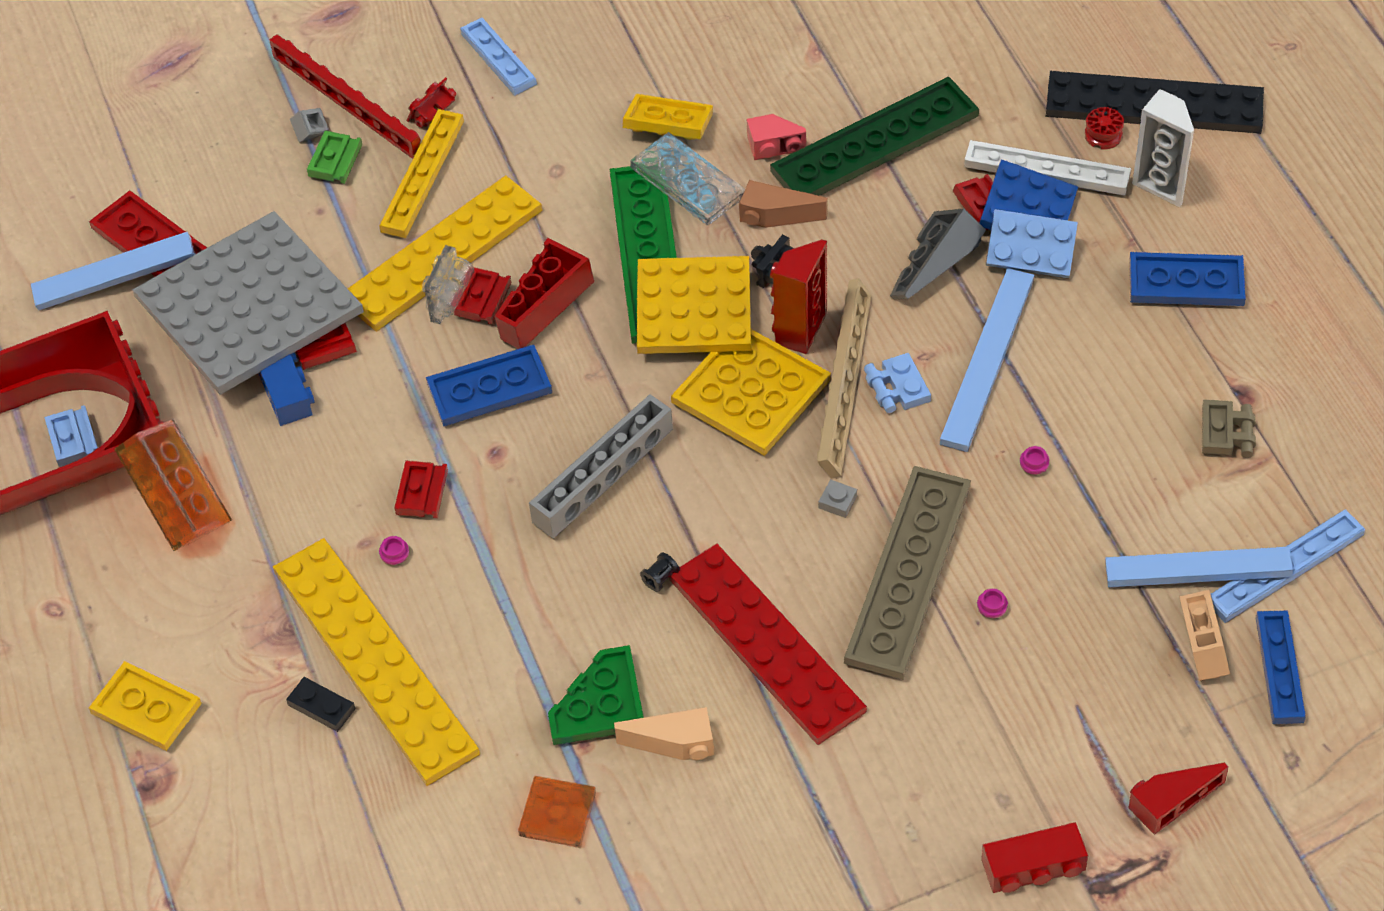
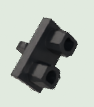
M782 234L773 247L767 244L765 247L759 245L752 249L751 257L754 260L752 266L756 268L759 274V279L756 282L757 286L764 288L768 282L773 284V279L770 278L773 264L780 261L785 251L794 249L790 246L789 237Z

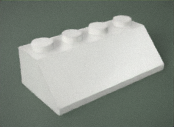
M1161 89L1142 109L1132 184L1180 207L1183 203L1194 128L1184 100Z

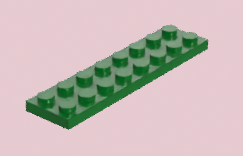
M663 163L609 169L632 344L637 343L638 259L677 258Z

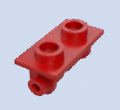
M446 77L440 83H432L422 99L418 97L410 104L407 122L414 118L415 124L418 127H427L437 112L434 106L445 110L455 101L456 91L453 88L445 87Z

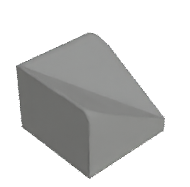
M321 108L298 111L290 118L299 142L322 136L324 131H329Z

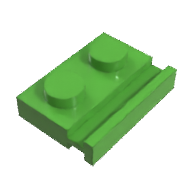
M324 131L308 165V176L328 181L336 179L345 184L362 147V139L360 137L352 139L350 135Z

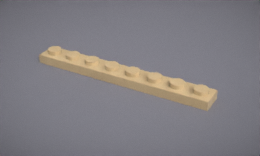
M859 278L849 280L847 293L844 296V312L841 315L840 335L837 338L836 358L833 360L832 381L829 383L828 404L825 406L824 427L821 429L820 450L817 452L818 464L826 471L830 478L839 477L842 474L871 294Z

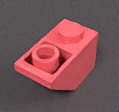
M774 114L746 119L747 138L754 160L794 153L806 147V129Z

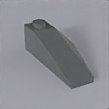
M965 209L934 211L917 237V240L920 242L918 249L911 251L908 259L911 261L910 266L900 273L890 296L893 299H909L976 249L986 229Z

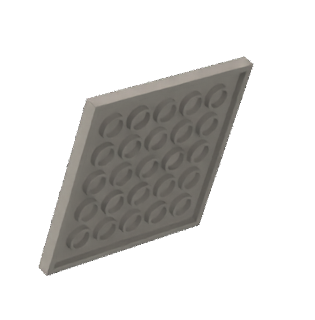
M275 211L132 289L135 298L219 395L364 312L363 306Z

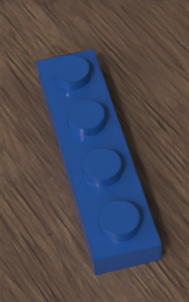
M1288 610L1257 611L1256 624L1272 724L1304 723L1306 715Z

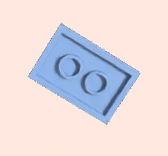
M995 209L986 266L1069 278L1078 222Z

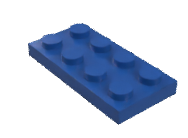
M1130 252L1131 303L1245 305L1243 255Z
M534 344L426 377L428 388L443 427L552 393V386Z

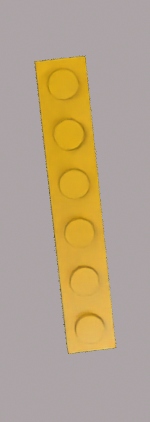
M441 109L437 110L379 225L381 233L402 238L407 237L464 123L463 114Z

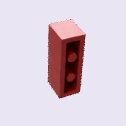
M1076 822L983 844L981 860L992 892L1002 891L1010 893L1021 886L1029 884L1042 885L1054 878L1062 876L1071 878L1081 874L1082 871H1086L1088 853Z

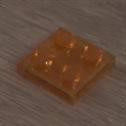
M534 776L518 829L519 837L581 848L595 799L596 788L589 785Z

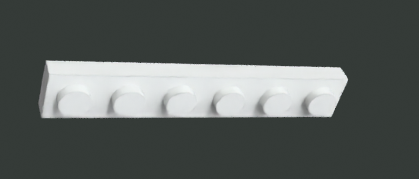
M970 140L964 162V167L996 173L1002 159L1076 185L1079 188L1126 195L1131 168Z

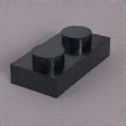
M306 677L301 679L286 699L288 706L337 732L355 710L354 702Z

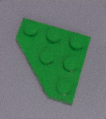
M630 645L599 650L592 659V664L584 673L581 672L566 690L567 694L558 705L554 704L549 710L548 718L553 745L615 735L614 723L644 718Z

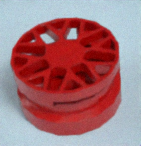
M1100 107L1092 110L1086 118V141L1092 147L1097 145L1101 149L1116 147L1122 140L1124 118L1118 111L1112 108Z

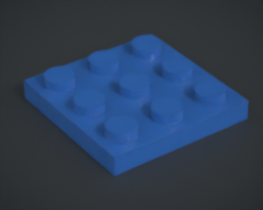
M1001 159L979 224L991 230L995 209L1068 220L1078 186Z

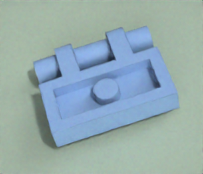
M909 353L882 361L883 371L877 370L873 363H869L864 367L865 379L868 385L874 388L876 392L875 398L878 404L884 407L886 413L894 412L896 410L895 403L898 402L901 403L904 410L931 402V393ZM890 383L893 390L887 389L885 384Z

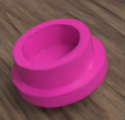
M1031 446L1020 456V466L1027 473L1041 474L1049 467V456L1041 447Z
M390 536L384 539L380 545L379 555L382 561L387 564H400L408 557L409 547L402 538Z
M998 589L985 590L977 600L979 612L988 618L1002 616L1008 607L1006 596Z

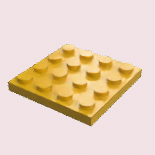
M749 256L638 259V354L751 351Z
M751 329V351L710 352L671 395V403L765 456L831 381V372Z

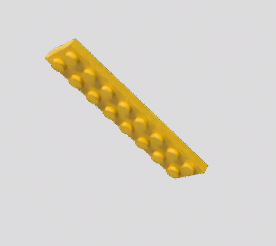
M505 175L350 286L348 290L363 306L364 312L359 314L358 317L377 332L542 211V204Z

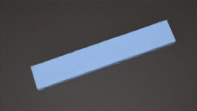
M187 231L32 283L31 288L35 306L39 311L177 265L195 255L191 237Z
M1346 509L1286 546L1289 547L1293 569L1292 577L1232 580L1211 593L1215 613L1224 623L1230 621L1362 537L1365 533V528Z
M1289 547L1105 557L1108 587L1292 577L1293 573Z

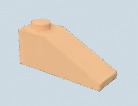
M1210 590L1179 596L1199 681L1229 675V666Z
M707 707L614 723L616 742L619 745L680 760H702L707 756L714 755L713 736Z

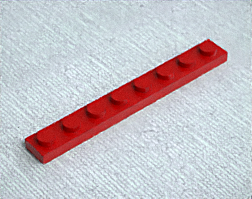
M278 34L269 39L274 59L412 159L414 158L421 142L416 131L413 129L409 130L401 124L398 118L395 116L391 117L383 111L380 105L377 103L373 104L365 98L362 92L359 90L355 91L348 86L344 79L337 78L330 73L326 66L319 65L308 53H303L297 49L290 40H285Z

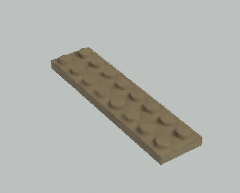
M918 466L913 467L844 656V664L904 679L969 493L971 480Z

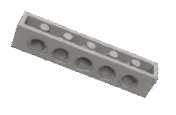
M649 394L529 502L532 523L554 539L673 430L671 408Z

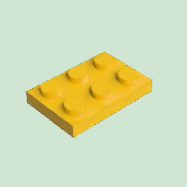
M635 94L623 117L622 128L631 129L635 132H654L661 136H680L687 140H701L713 115V105Z
M124 661L89 706V710L92 715L167 751L202 702L200 697Z

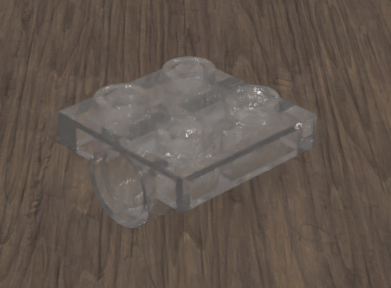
M445 245L441 254L437 255L434 260L430 276H426L423 282L422 289L427 300L426 309L429 311L430 322L441 324L444 317L453 315L474 273V267L470 262L457 257L455 247Z

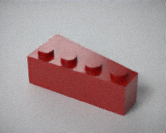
M547 238L543 244L544 249L541 254H536L532 260L533 265L528 273H523L519 279L517 289L510 292L494 316L500 339L517 349L526 347L594 283L589 258Z

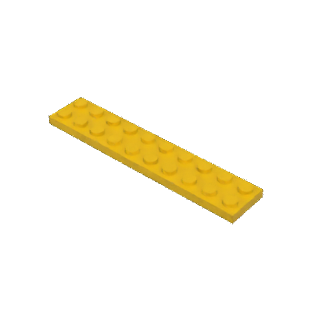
M325 538L273 566L275 575L426 786L480 755L479 748Z

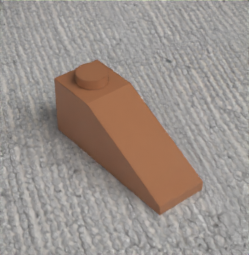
M749 180L739 203L740 222L767 228L826 220L828 216V198Z

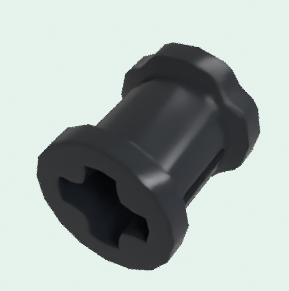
M661 552L657 556V561L649 569H643L640 572V576L648 588L659 592L663 588L662 584L673 573H678L680 568L670 555Z

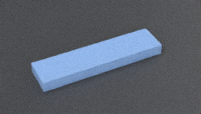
M483 18L460 28L461 35L514 96L537 85L533 74Z

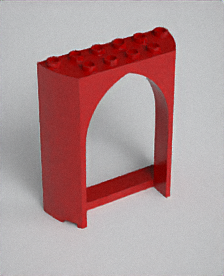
M108 311L0 351V414L52 394L74 390L104 392L129 403L120 426L95 451L75 462L0 490V515L167 451L164 439L168 438L169 434L166 426L159 418L160 414L154 400L148 397L151 395L145 380L138 377L141 376V372L136 360L129 357L132 355L127 340H120L123 332L118 320L112 321Z

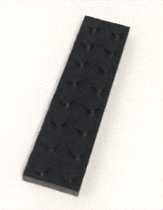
M1050 71L1045 117L1086 120L1092 110L1108 107L1118 111L1124 118V123L1140 124L1142 109L1161 89L1184 100L1194 129L1261 134L1263 127L1264 87Z

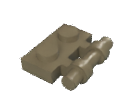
M1203 400L1202 453L1232 455L1233 446H1238L1241 449L1242 457H1252L1253 448L1256 446V436L1253 434L1256 419L1255 414L1252 413V406L1244 404L1241 406V411H1233V401ZM1233 425L1241 427V432H1233Z

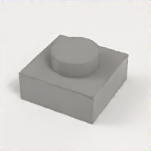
M830 479L818 501V508L846 518L857 497V489Z

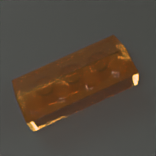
M174 419L138 432L114 449L173 551L197 541L232 521Z

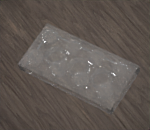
M669 132L630 160V168L707 226L739 203L745 191L742 186Z

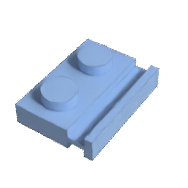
M85 405L76 411L70 409L44 417L59 467L75 462L98 448Z

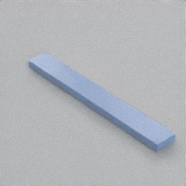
M1007 268L940 437V445L968 452L1032 287L1034 274Z

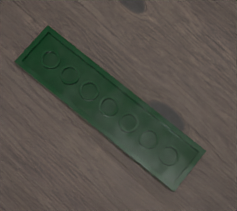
M948 76L770 164V172L784 188L820 196L978 117L979 108Z

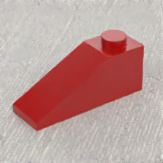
M1224 762L1154 775L1146 782L1141 780L1130 791L1128 808L1155 835L1224 784L1229 766Z

